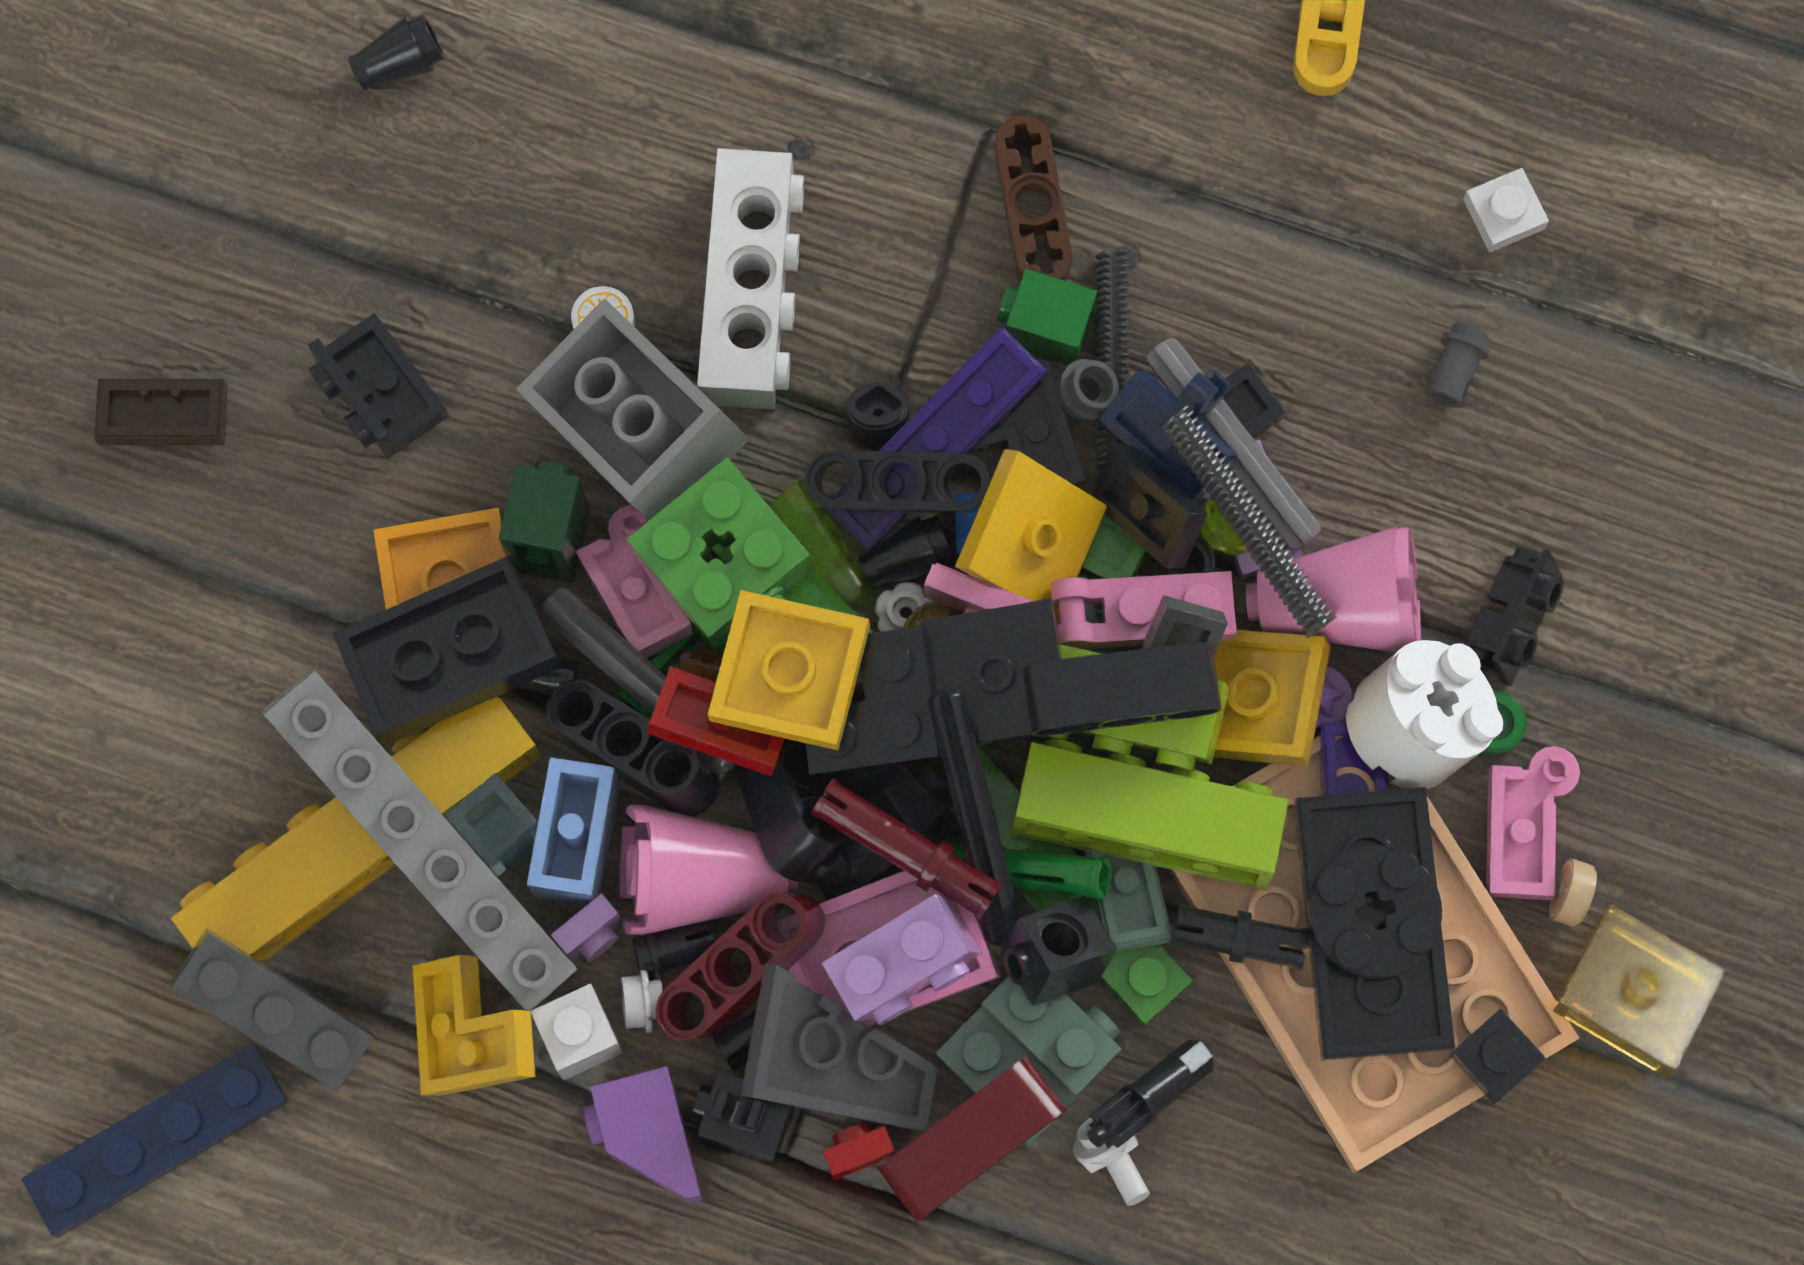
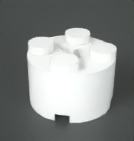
M1415 641L1402 647L1363 679L1356 687L1354 700L1348 704L1346 712L1348 733L1361 759L1372 770L1380 766L1386 772L1396 777L1390 783L1400 788L1426 787V789H1430L1442 783L1484 751L1502 731L1503 719L1498 711L1493 690L1480 670L1481 665L1477 654L1464 644L1457 643L1449 646L1437 641Z

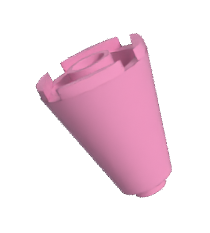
M1396 526L1294 558L1291 562L1292 564L1300 563L1296 568L1297 571L1305 570L1300 576H1309L1305 582L1306 584L1314 583L1310 588V591L1318 589L1314 596H1323L1319 604L1327 602L1324 611L1332 609L1328 617L1335 615L1337 617L1313 636H1324L1329 643L1394 653L1409 643L1421 640L1420 599L1417 600L1415 580L1418 579L1411 528H1398ZM1259 569L1257 572V583L1246 584V606L1249 621H1260L1262 632L1306 635V632H1302V625L1297 624L1298 618L1293 619L1292 612L1288 611V605L1283 604V599L1278 597L1279 592L1274 591V585L1269 584L1270 581L1265 578V572H1261V569Z
M643 804L627 806L625 813L635 821V826H622L620 840L619 896L620 899H632L634 916H621L626 935H645L748 912L759 900L768 895L796 891L799 881L786 879L769 864L764 855L757 832Z

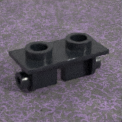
M1516 548L1513 556H1506L1487 597L1491 602L1506 606L1507 608L1504 614L1482 607L1464 645L1470 647L1477 654L1481 665L1480 670L1487 671L1490 663H1493L1505 685L1512 686L1519 669H1525L1532 661L1538 642L1536 632L1545 613H1552L1562 596L1563 576L1549 550L1544 549L1539 559L1536 554L1529 550Z

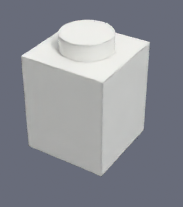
M591 983L531 1011L553 1064L563 1080L623 1053Z

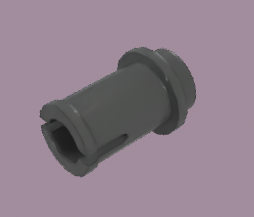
M1455 323L1450 332L1442 334L1440 340L1444 345V349L1425 393L1430 399L1442 405L1462 408L1480 359H1486L1490 351L1486 346L1488 340L1486 333L1467 324Z

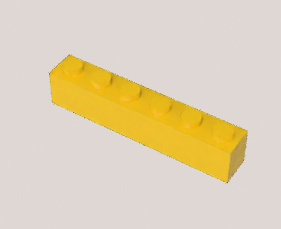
M499 696L440 721L427 731L422 729L398 740L392 747L394 755L391 756L450 825L541 759L535 743ZM335 797L323 807L316 803L301 810L287 823L286 827L289 832L271 845L267 846L265 842H262L246 850L233 863L236 870L216 885L212 881H208L190 891L180 901L182 910L172 916L171 919L192 948H194L208 928L264 963L396 864L338 798Z

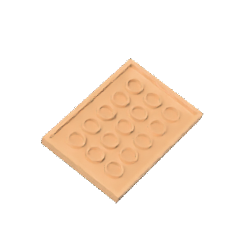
M1320 735L1313 740L1309 766L1271 763L1240 781L1267 786L1274 791L1273 796L1289 799L1275 874L1266 890L1168 869L1191 907L1237 916L1238 910L1252 913V920L1299 929L1307 928L1294 800L1302 797L1321 796ZM1335 736V741L1343 736ZM1343 767L1337 770V777L1346 773L1359 775L1366 781L1369 792L1375 791L1373 780L1363 770L1355 767ZM1388 773L1389 790L1403 789L1390 783L1396 777ZM1427 796L1436 882L1442 903L1441 926L1455 1049L1499 1009H1502L1540 1052L1548 1058L1578 1040L1579 1036ZM1309 943L1307 949L1285 944L1279 945L1304 951L1305 960L1301 971L1295 970L1293 967L1245 957L1242 964L1229 961V954L1219 952L1353 1174L1485 1096L1450 1057L1449 1054L1453 1050L1321 1061Z

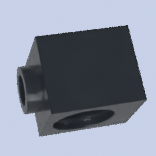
M1082 896L1019 918L1001 954L1004 957V965L1010 979L1015 984L1021 986L1031 1005L1035 1006L1098 983L1114 956L1117 947L1086 896Z

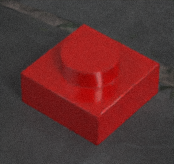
M862 1122L835 1133L831 1136L834 1146L823 1151L833 1181L886 1161L895 1155V1150L885 1126L871 1131L868 1122Z

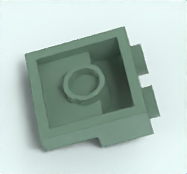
M1008 976L981 1003V1007L935 1053V1057L975 1094L1015 1063L1028 1056L1067 1109L1116 1059L1122 1048L1114 1041L1120 1033L1119 1028L1095 1005H1092L1084 1012L1065 994L1032 1006L1021 986L1015 984ZM1055 1120L1024 1142V1144L1029 1148Z

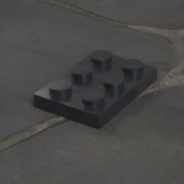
M511 555L332 633L374 735L382 747L561 668Z

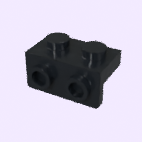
M375 313L327 346H324L319 338L308 344L316 361V364L310 367L308 371L329 400L340 394L352 412L345 416L344 420L365 449L376 443L385 457L389 459L449 417L444 405Z

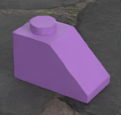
M668 1067L658 1068L590 1087L594 1104L584 1106L583 1112L592 1145L604 1142L606 1152L611 1158L686 1202L694 1204L704 1201L672 1075Z

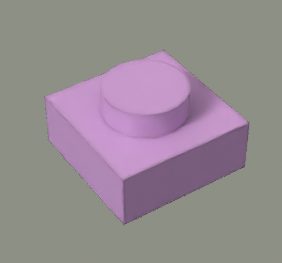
M601 893L554 931L551 937L573 964L583 956L590 962L602 955L617 941L619 936L614 931L622 925V920L618 912Z

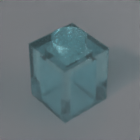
M496 773L445 815L458 834L496 877L534 846L538 825L537 819Z

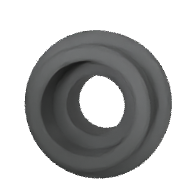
M1076 360L1061 371L1057 380V395L1062 407L1072 417L1084 422L1098 421L1119 393V383L1115 373L1108 365L1097 360ZM1079 384L1084 385L1089 390L1090 400L1082 393Z

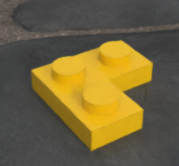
M456 955L412 965L421 1095L443 1096L535 1077L531 1011L508 1010L482 1016L477 956Z

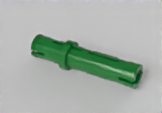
M930 840L938 846L941 844V842ZM948 843L954 847L952 853H956L959 859L967 863L963 845ZM1003 849L1013 889L1086 896L1098 900H1103V897H1107L1110 891L1112 865L1107 857L1094 858L1049 852Z

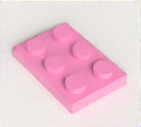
M903 871L820 903L819 905L824 912L825 918L823 935L788 971L795 976L794 979L817 994L826 995L843 1006L842 1010L850 1014L822 962L934 894H943L932 887L927 892L916 886L918 879ZM952 901L982 954L966 963L970 972L953 984L939 991H935L930 984L910 996L913 1007L904 1013L1001 977L991 946L986 940L981 919L975 917V914ZM796 913L776 921L778 931L786 940H790L795 936L799 927L798 915ZM875 1018L861 1021L869 1027L878 1024Z

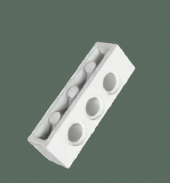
M717 148L697 387L716 406L775 410L776 391L788 390L790 353L780 352L781 330L793 331L795 293H784L786 271L797 272L800 246V234L789 233L791 212L802 213L804 198V176L794 175L792 153ZM753 212H764L773 218V221L767 227L759 230L749 229L741 223L744 217ZM749 270L761 271L769 277L763 286L756 289L744 288L736 282L742 273ZM744 329L757 330L764 336L759 345L750 349L739 348L731 342L733 336Z

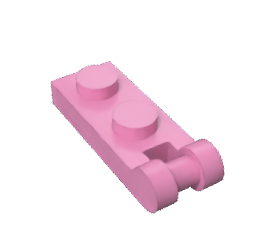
M1231 571L1090 580L1071 577L1052 581L1053 604L1059 605L1060 624L1057 625L1059 644L1079 649L1143 645L1163 595L1224 612L1228 625L1221 641L1234 640L1237 631ZM1102 604L1104 623L1086 622L1085 605Z

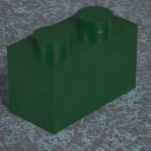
M537 461L534 464V468L516 465L499 534V541L506 557L511 555L518 573L574 583L579 563L576 551L582 548L590 515L580 477L572 476L570 468L553 462Z

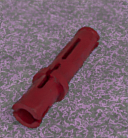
M834 778L830 781L824 790L825 794L823 797L820 796L813 808L812 816L819 817L918 879L916 886L927 892L932 887L975 914V917L978 919L982 918L1002 885L1000 881L993 880L951 854L954 847L942 841L938 846L843 787Z

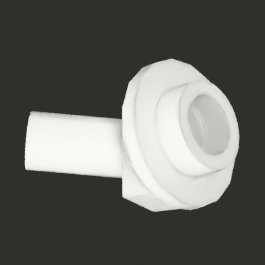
M1091 1117L1087 1119L1077 1131V1139L1073 1144L1074 1156L1090 1173L1106 1166L1127 1206L1135 1205L1146 1199L1150 1192L1128 1152L1139 1145L1136 1135L1119 1148H1116L1114 1145L1107 1148L1106 1144L1096 1147L1087 1136V1132L1091 1129L1089 1124L1093 1122V1119Z

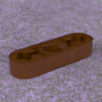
M1028 115L1014 116L1007 119L997 131L995 138V160L1016 274L1021 282L1025 269L1041 273L1038 265H1028V263L1035 260L1036 242L1034 236L1046 233L1045 245L1049 259L1060 260L1053 263L1052 273L1045 275L1067 281L1072 266V249L1050 133L1047 127L1035 117ZM1018 135H1025L1027 143L1035 145L1031 151L1030 164L1032 172L1021 175L1022 166L1019 152L1017 149H1009L1013 147L1014 137ZM1028 190H1038L1049 198L1051 208L1042 217H1025L1016 208L1015 201L1018 196Z

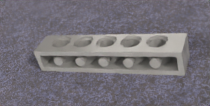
M310 668L261 710L269 722L525 1011H531L577 970L575 965L313 668Z

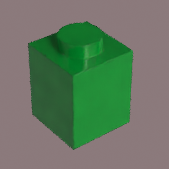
M1025 269L1019 288L1008 285L1000 306L997 321L1005 323L1006 330L1029 353L1069 365L1079 358L1094 313L1097 291Z

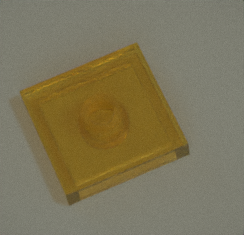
M1610 904L1595 928L1553 1012L1669 1079L1677 1070L1725 970Z

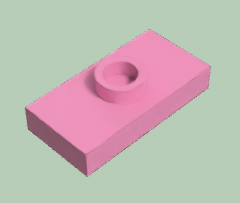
M936 563V565L932 564L924 583L925 598L963 612V614L1033 602L1030 599L939 563Z

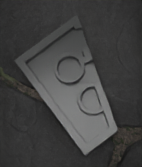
M765 964L741 1096L912 1131H927L938 1067L881 1030L870 1028L861 1021H854L850 1014L842 1010L843 1006L826 995L817 994L796 981L793 974L779 965Z

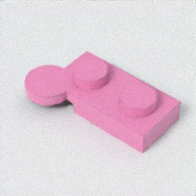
M628 505L620 508L611 517L608 526L610 540L599 539L577 550L576 554L578 562L621 636L644 657L648 658L694 633L688 617L638 559L626 540L649 521L635 507Z
M1556 746L1543 748L1530 760L1527 770L1517 766L1492 765L1488 770L1486 890L1491 897L1551 900L1555 897L1556 803L1554 799L1562 798L1569 794L1577 785L1580 776L1579 764L1576 758L1564 748Z

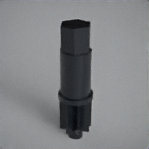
M1187 1040L1135 1082L1120 1088L1117 1094L1090 1114L1093 1122L1089 1124L1091 1129L1087 1132L1090 1142L1096 1147L1106 1144L1107 1148H1110L1112 1145L1119 1148L1141 1129L1152 1124L1157 1114L1213 1071V1055L1201 1041Z

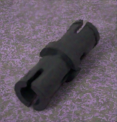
M1179 904L1176 915L1177 923L1202 929L1196 930L1174 925L1172 945H1183L1229 954V961L1241 964L1245 957L1293 967L1295 970H1302L1305 960L1304 951L1279 945L1285 944L1307 949L1309 929H1299L1252 920V913L1238 910L1237 916L1188 907L1186 904Z

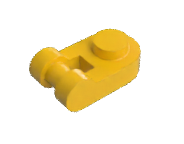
M1301 0L1293 59V73L1298 84L1308 93L1317 96H1332L1341 92L1350 83L1357 62L1365 0ZM1319 20L1341 23V32L1319 29Z

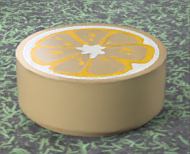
M1569 858L1564 863L1555 882V897L1550 900L1549 918L1551 920L1571 927H1575L1583 921L1590 908L1597 883V872L1593 865Z

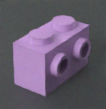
M934 894L823 961L822 965L854 1021H866L875 1018L878 1025H882L913 1007L909 997L930 984L935 991H939L967 975L970 970L966 963L982 954L952 900L944 895Z

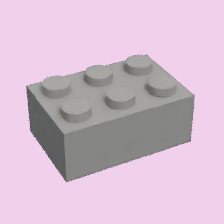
M605 298L516 388L648 520L652 519L726 457L730 460L750 440L721 409Z

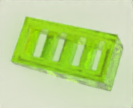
M795 479L769 507L810 554L814 569L845 600L856 604H866L874 596L868 581L827 509L812 500L806 490L805 481Z

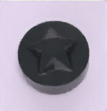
M875 382L863 385L856 389L847 401L846 410L849 430L856 438L866 443H887L910 420L908 397L900 388L889 383Z

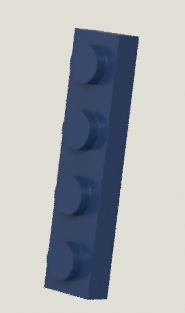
M252 1043L21 1178L49 1232L53 1237L59 1238L282 1107L289 1101L259 1047Z

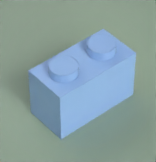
M550 757L527 880V887L535 898L586 906L601 894L621 781L615 767Z

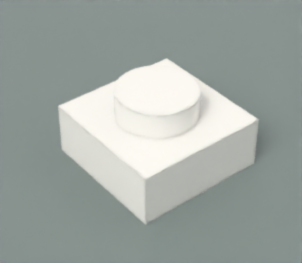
M1523 168L1467 190L1463 198L1489 253L1543 231L1549 223V219Z

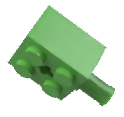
M728 457L626 539L638 559L715 650L727 642L740 590L785 600L783 595L814 570L811 556ZM720 544L724 548L729 547L733 559L725 565L717 558L711 560L712 556L709 550L713 546Z

